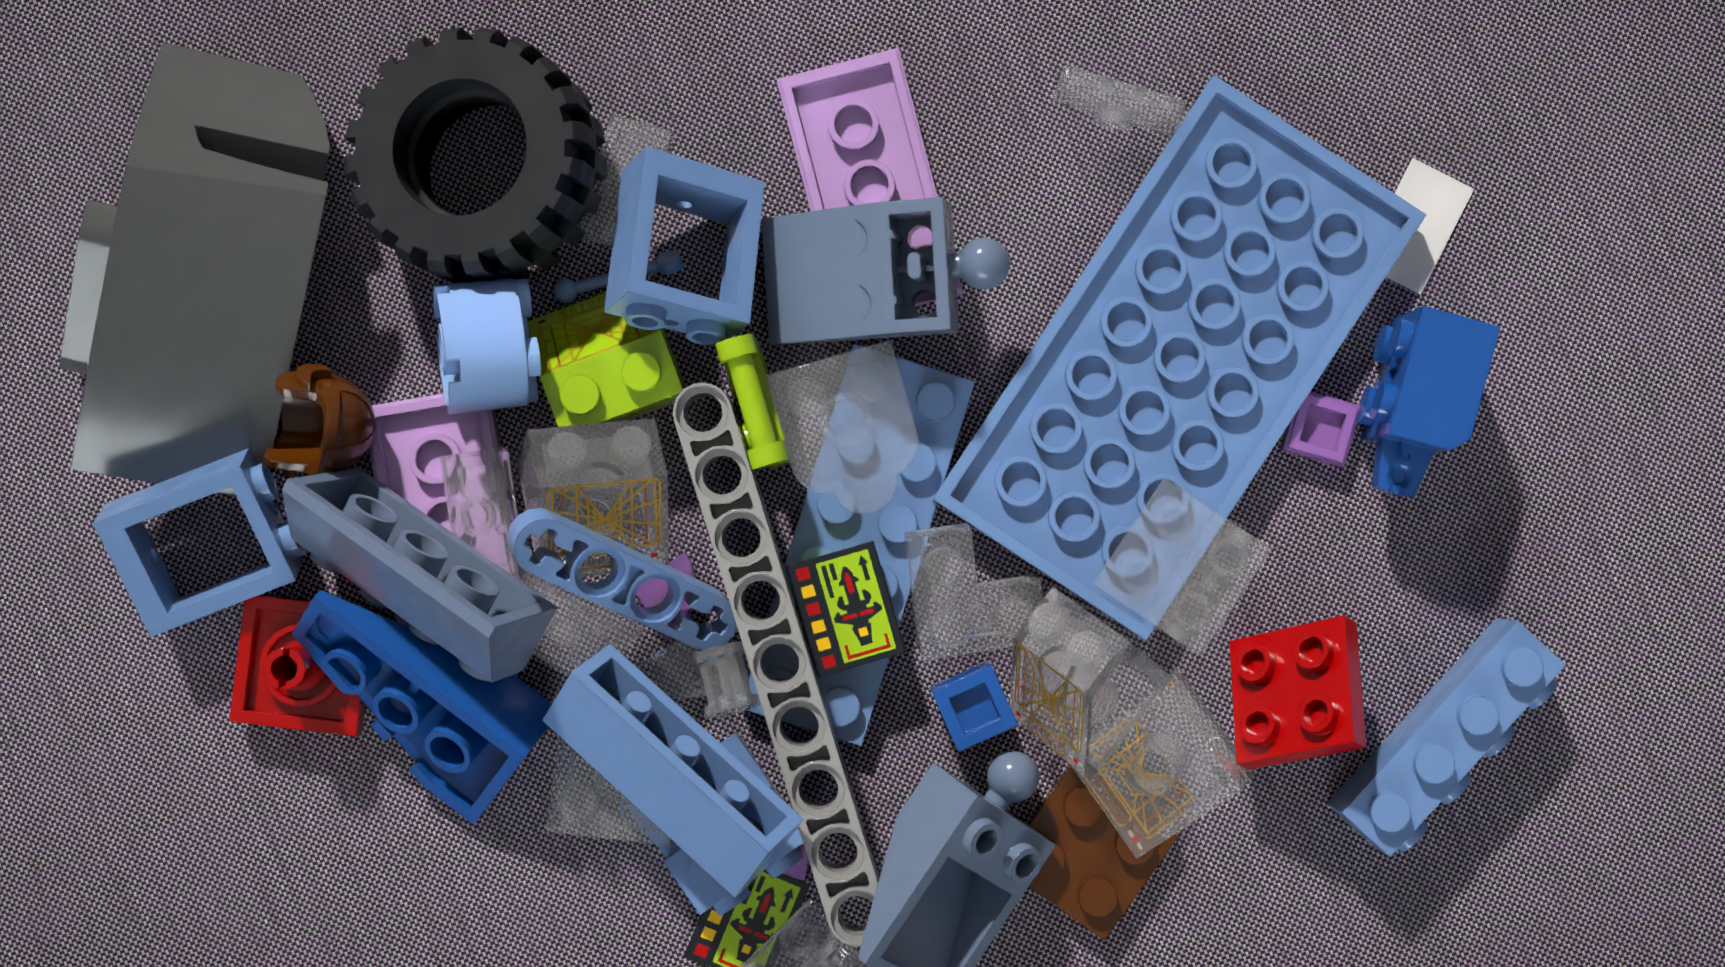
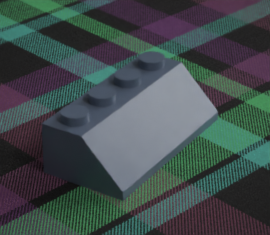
M361 468L295 477L286 480L282 488V495L291 539L311 552L310 558L315 564L327 571L340 573L359 587V593L366 601L375 606L390 609L409 623V630L416 637L425 642L440 645L459 659L460 667L469 675L492 683L523 672L555 614L557 606Z

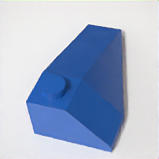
M320 590L313 597L292 632V636L342 693L349 695L357 694L372 711L377 719L370 726L382 740L386 741L394 737L410 755L415 763L409 771L420 784L473 825L549 728L542 720L552 703L515 675L492 683L477 679L466 673L460 667L459 659L440 645L425 642L416 637L408 627L323 590Z

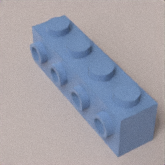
M1496 618L1327 802V805L1372 847L1391 857L1397 850L1400 852L1409 850L1426 832L1428 824L1424 820L1441 802L1444 805L1450 804L1465 791L1471 782V776L1468 772L1484 754L1487 757H1492L1507 745L1515 733V729L1511 725L1526 708L1534 710L1550 698L1558 687V681L1554 678L1566 664L1519 621Z
M611 644L570 673L542 720L734 898L771 864L804 820Z

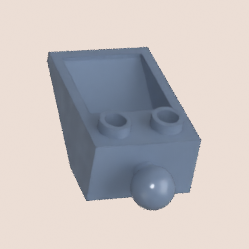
M943 197L874 202L761 218L768 339L770 346L959 333L956 279L962 278L966 284L975 289L988 290L1001 284L1009 272L1010 260L1008 253L1003 245L994 239H974L967 243L961 252L955 253L952 205ZM920 228H928L932 232V245L924 251H916L911 244L913 233ZM930 291L936 296V308L929 315H920L915 308V300L920 293Z
M1007 751L998 755L988 768L987 782L989 790L985 795L940 766L932 763L895 820L858 954V959L869 967L976 966L1056 846L1007 810L1011 803L1027 800L1037 789L1039 782L1038 768L1028 755L1019 751Z

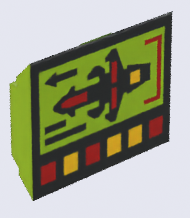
M874 541L786 566L818 678L906 652Z
M765 869L747 886L751 895L722 916L718 915L713 906L701 914L684 957L707 967H777L810 884L785 873L772 879Z

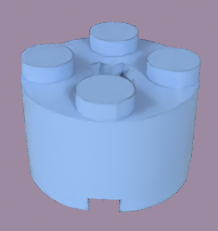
M513 278L433 285L434 319L440 318L441 324H438V338H436L442 389L445 404H448V414L527 406L530 402H538L536 376H541V361L537 337L529 338L527 317L532 316V305L527 278L516 280Z

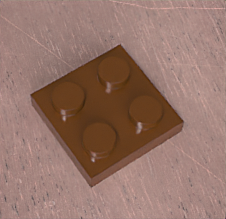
M1071 760L1026 823L1056 845L1029 887L1105 941L1179 836L1166 826L1153 836H1146L1115 793L1130 815V821L1127 824L1119 825L1088 782L1086 774L1089 771ZM1091 776L1090 781L1100 795L1108 790L1102 798L1106 804L1107 801L1108 804H1111L1108 806L1112 812H1117L1114 815L1120 823L1126 822L1128 815L1106 784L1099 782L1102 780L1098 777L1094 778V776ZM1119 793V795L1124 800L1126 805L1132 811L1133 802H1131ZM1134 804L1135 811L1138 808V806ZM1140 809V810H1138L1136 813H1134L1133 815L1136 817V819L1138 820V822L1141 824V823H1142V816H1141V809ZM1143 810V816L1145 821L1151 815H1149ZM1152 817L1144 824L1145 832L1159 821ZM1159 824L1157 827H1155L1152 831L1148 833V835L1155 832L1158 828L1161 827V825ZM1132 828L1144 844L1142 849L1129 832V829Z

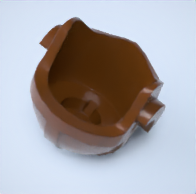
M304 364L299 366L296 371H287L277 377L275 389L280 395L284 396L281 408L282 430L274 442L273 449L268 448L264 454L265 464L273 469H281L287 476L295 478L296 471L315 475L345 470L357 463L371 447L376 430L374 409L363 391L351 381L334 374L330 368L319 364Z

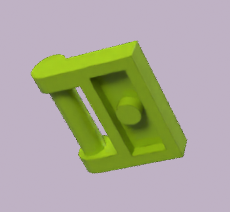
M750 333L716 343L715 347L720 364L725 366L732 394L735 399H738L744 423H742V428L749 449L746 453L751 470L765 467L774 469L794 463L760 342Z

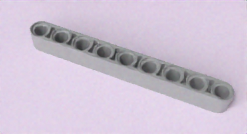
M705 382L694 383L684 388L676 397L673 406L674 423L793 810L804 819L799 825V830L828 925L833 935L842 943L854 947L861 946L866 925L853 926L842 919L839 908L845 900L855 896L867 898L873 903L879 882V874L755 471L751 470L746 453L748 448L735 406L730 397L717 386ZM701 396L715 397L722 407L720 422L709 431H696L688 421L690 405ZM722 457L734 459L741 469L739 485L728 494L716 493L707 482L706 474L708 467L713 461ZM745 518L757 525L761 540L759 547L754 553L742 557L735 555L729 550L725 535L727 528L732 522ZM756 581H765L772 584L779 593V608L770 617H756L745 606V592ZM774 644H784L795 650L799 657L797 673L788 679L781 680L773 678L768 674L763 664L764 653L768 647ZM793 707L809 709L818 720V732L814 737L806 741L791 739L786 735L782 727V718L785 712ZM813 770H823L830 773L838 785L836 795L829 801L821 803L808 799L801 789V780L807 773ZM834 833L848 835L857 846L856 855L845 864L837 865L830 863L823 857L820 851V843L825 837Z

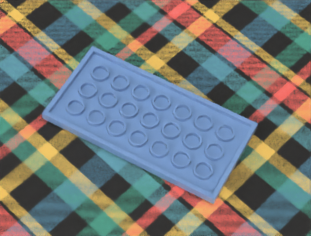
M1213 75L944 480L933 500L1143 640H1147L1427 214Z

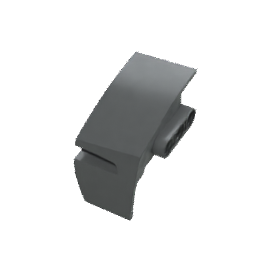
M162 42L129 151L118 206L88 200L80 227L59 362L60 369L86 374L70 470L160 483L248 448L257 465L265 463L264 454L268 448L273 449L284 399V396L280 395L275 389L276 379L280 374L290 370L328 189V182L324 181L330 149L326 124L310 88L301 75ZM232 487L217 492L236 495Z

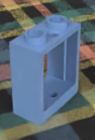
M646 146L622 169L604 312L626 318V323L635 328L644 330L666 328L685 333L686 338L693 343L713 346L718 342L729 339L747 327L751 319L765 182ZM655 204L727 224L719 300L646 281Z
M249 448L106 503L93 522V526L150 637L296 581L303 561L302 556L306 555V549L291 539L288 521L284 522L274 501L279 498V491L272 472L265 463L257 465ZM232 487L269 563L181 597L143 521Z

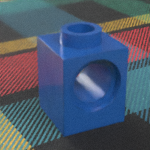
M988 661L930 687L958 752L1018 726L992 665Z

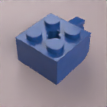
M1427 306L1419 307L1393 318L1391 326H1382L1373 352V361L1381 363L1375 386H1367L1359 403L1360 410L1357 417V423L1364 424L1360 440L1376 444L1372 488L1397 496L1415 497L1433 454L1450 451L1471 439L1500 326Z

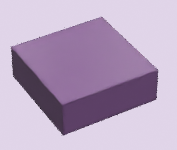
M1310 391L1285 429L1280 451L1339 468L1345 467L1357 424L1360 405Z

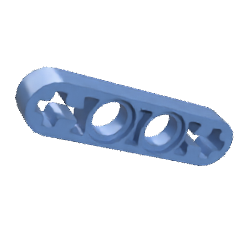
M543 508L528 509L519 514L510 524L507 533L508 547L519 566L532 575L696 649L705 651L718 649L726 644L735 633L737 625L729 600L722 592L707 583L551 510ZM548 528V534L558 547L567 550L564 562L558 553L546 547L539 546L534 554H532V550L526 542L527 537L530 534L541 536ZM602 552L613 557L612 570L605 579L591 583L580 578L581 565L588 556ZM654 578L663 579L667 582L668 591L660 604L649 608L636 604L635 596L642 583ZM684 600L690 608L701 613L708 614L712 609L718 616L717 620L713 624L703 622L698 626L687 612L681 610Z

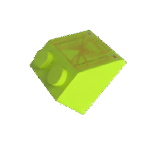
M606 292L528 321L530 337H537L541 361L540 380L560 434L563 438L569 440L583 437L674 403L676 397L686 388L665 329L644 330L635 328L626 323V318L605 313Z

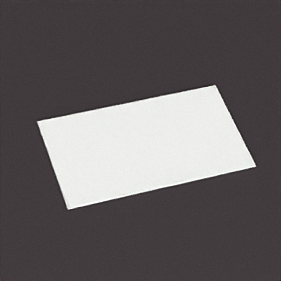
M1412 158L1395 194L1427 215L1386 278L1421 295L1474 188Z

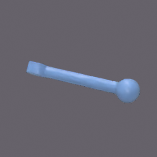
M676 250L662 252L656 257V260L648 262L646 275L657 272L663 275H670L680 271L683 267L680 253ZM609 273L576 282L568 278L557 281L554 287V295L558 301L570 303L580 293L606 287Z

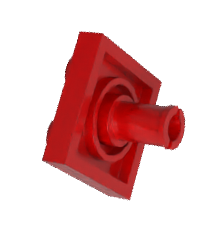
M260 594L244 601L229 716L230 722L354 737L362 735L365 703L357 694L349 695L342 693L292 636V632L311 600ZM362 607L377 614L378 608Z
M1343 615L1229 641L1237 765L1251 770L1367 748L1357 622Z

